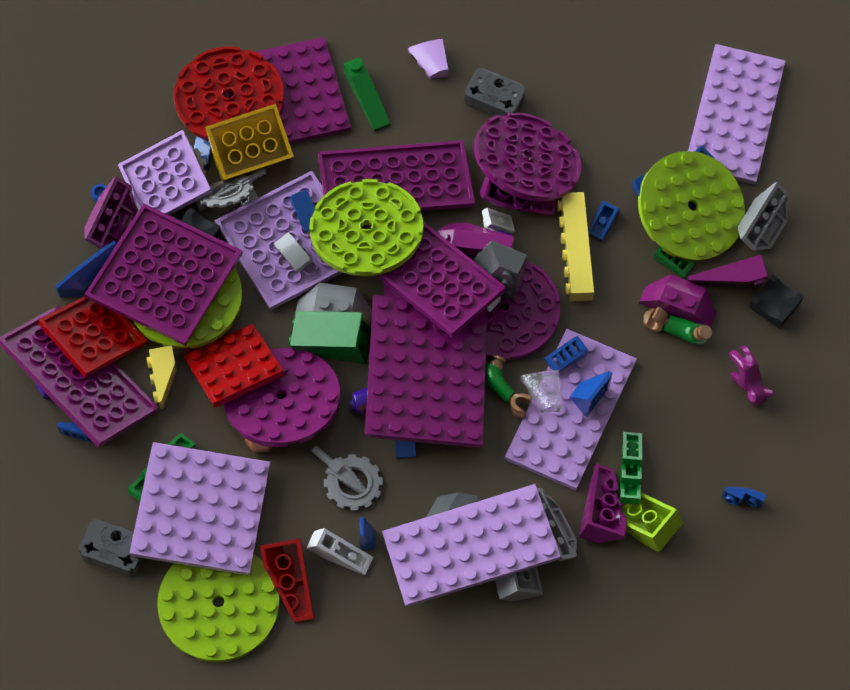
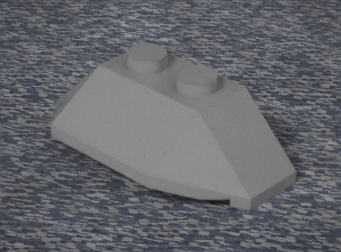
M778 182L772 184L754 199L737 226L740 239L752 251L771 249L788 222L789 193Z
M318 283L297 302L296 311L362 312L369 325H371L372 309L359 290L354 287Z
M537 488L561 559L558 561L574 559L577 556V539L560 506L550 496L545 494L542 488Z

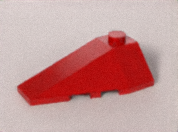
M302 539L261 545L263 566L293 622L314 619Z

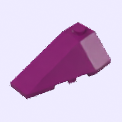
M487 176L484 178L480 190L483 200L498 207L553 216L558 203V199L552 201H531L514 197L496 186Z
M466 222L449 223L437 232L468 257L476 256L491 240L513 249L515 239L514 236Z
M762 255L688 276L689 281L692 283L754 284V286L766 283L765 280L769 279Z
M599 464L594 466L581 520L580 538L595 543H602L625 537L627 520L622 512L621 507L623 504L619 500V487L614 469Z

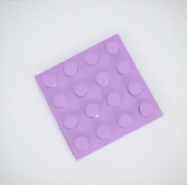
M183 130L118 164L125 182L132 186V195L138 211L144 203L167 215H171L213 192Z

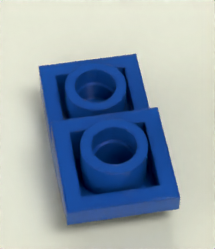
M726 487L721 498L731 505L736 504L739 506L741 501L744 500L752 507L761 508L766 494L748 488Z

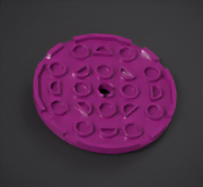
M509 112L507 115L500 116L498 114L489 118L480 127L474 141L475 158L487 178L505 192L525 200L552 201L565 196L575 187L580 177L581 160L577 149L573 148L570 144V138L562 130L558 132L555 128L551 127L552 123L526 113Z
M526 261L524 280L515 299L506 298L501 295V300L491 312L487 311L486 358L492 359L493 355H498L505 360H515L529 356L541 349L551 339L557 328L560 317V297L557 288L542 268ZM500 304H506L509 308L507 309V311L498 309V306Z
M292 348L270 349L282 367L285 376L225 403L224 409L231 426L241 433L242 437L259 445L288 447L287 444L304 443L314 438V435L322 429L325 430L335 418L341 400L338 378L326 361L311 352L293 350ZM284 393L285 395H287V397L283 399L277 398L279 395Z

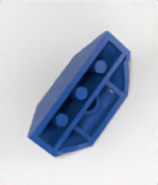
M113 241L100 249L55 285L58 296L73 298L85 296L86 291L117 243Z

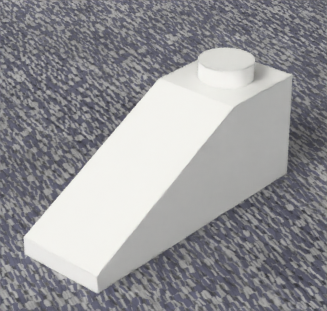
M325 528L314 531L306 548L328 561L362 575H366L373 559L371 555Z

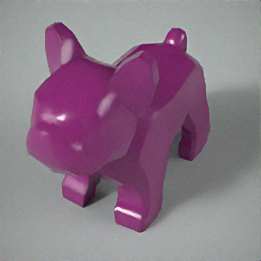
M745 345L740 347V350L746 357H742L736 350L729 352L730 360L735 362L739 370V374L735 371L731 373V379L742 390L747 392L746 397L751 404L761 406L767 401V397L773 395V391L762 386L758 362L748 346Z

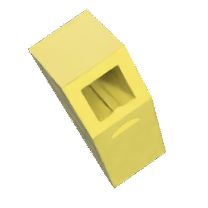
M172 345L150 349V357H146L148 368L153 370V374H150L151 385L156 386V391L153 392L154 402L159 403L160 410L164 408L177 371Z

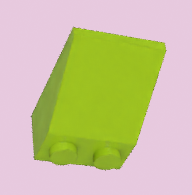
M641 493L640 505L622 503V512L627 520L626 532L657 552L663 549L683 524L677 509L646 494Z

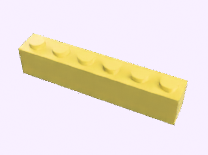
M584 192L567 193L561 197V200H558V211H561L562 214L559 217V227L563 228L561 244L565 245V250H562V259L566 261L564 278H568V283L565 285L566 295H569L570 302L592 301L594 286Z

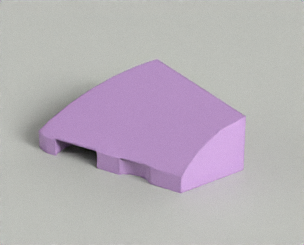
M443 39L423 42L408 48L409 54L415 57L417 64L425 70L426 75L430 79L448 77V65Z

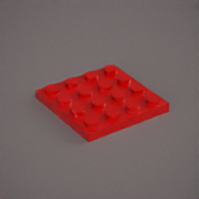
M85 296L38 320V325L84 378L143 347L147 343V339L127 317Z
M253 323L183 355L214 408L285 376L282 367Z

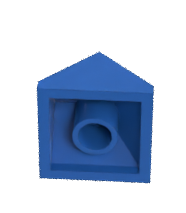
M611 371L580 382L569 396L584 416L587 417L608 391L613 375Z

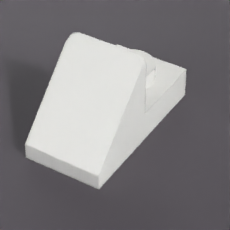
M490 208L482 210L484 228L494 231L503 230L506 234H513L515 232L510 215Z

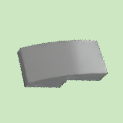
M289 232L273 243L296 272H299L312 262Z

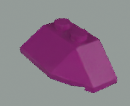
M117 176L112 179L99 196L84 227L85 240L100 249L113 241L119 242L136 215L131 185Z
M672 274L647 285L639 300L640 304L654 309L660 307L669 315L698 324L708 325L710 328L716 316L707 288Z

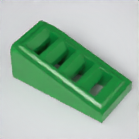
M659 246L655 251L653 259L685 279L695 263L677 256L670 260L668 258L671 255L667 253L665 255L662 254L664 251ZM679 259L680 262L677 265L674 264ZM685 263L686 267L683 270L680 269L681 266Z

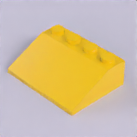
M276 104L205 127L221 181L294 157Z

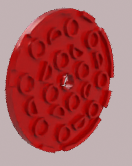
M234 46L218 47L197 55L192 62L185 65L181 70L174 86V104L180 121L191 133L208 142L209 139L205 127L276 104L280 115L284 100L282 80L274 65L255 51H246ZM231 92L234 95L229 99L224 94Z

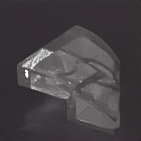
M558 370L530 373L520 377L521 382L527 387L529 395L536 401L541 413L561 411L562 404Z

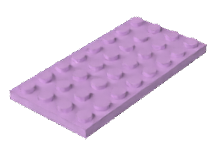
M715 44L688 151L694 152L702 145L714 159L722 163L732 173L737 181L756 185L785 60Z
M566 329L557 349L572 338L579 336L588 349L587 356L557 374H554L548 366L527 409L526 418H523L504 460L576 491L637 358ZM568 350L567 352L572 357L573 354ZM561 354L562 359L566 361V358ZM556 358L553 359L558 366L561 365ZM611 371L613 375L608 391L587 417L584 416L569 396L580 382Z
M535 484L382 531L405 607L561 559Z

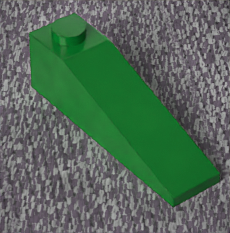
M361 57L345 62L344 76L373 131L390 126V121Z

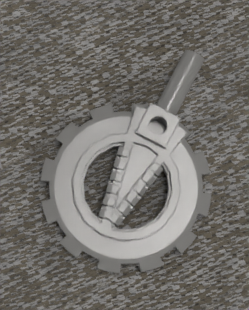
M261 168L248 176L241 175L236 179L231 178L213 183L210 186L213 192L199 199L200 203L210 208H220L241 202L244 198L249 197L250 192L254 190L252 182L266 174L265 168Z
M318 446L312 449V452L328 465L325 472L328 476L327 479H324V488L328 489L326 495L329 500L337 502V507L341 509L347 507L351 508L350 511H359V507L364 506L367 508L373 504L371 501L374 498L378 499L381 494L379 486H383V479L378 475V472H380L376 464L373 466L369 462V458L365 456L359 458L356 457V454H349L348 458L342 459V457L333 460ZM352 469L364 473L368 481L367 488ZM339 483L358 492L359 495L353 496L344 493Z

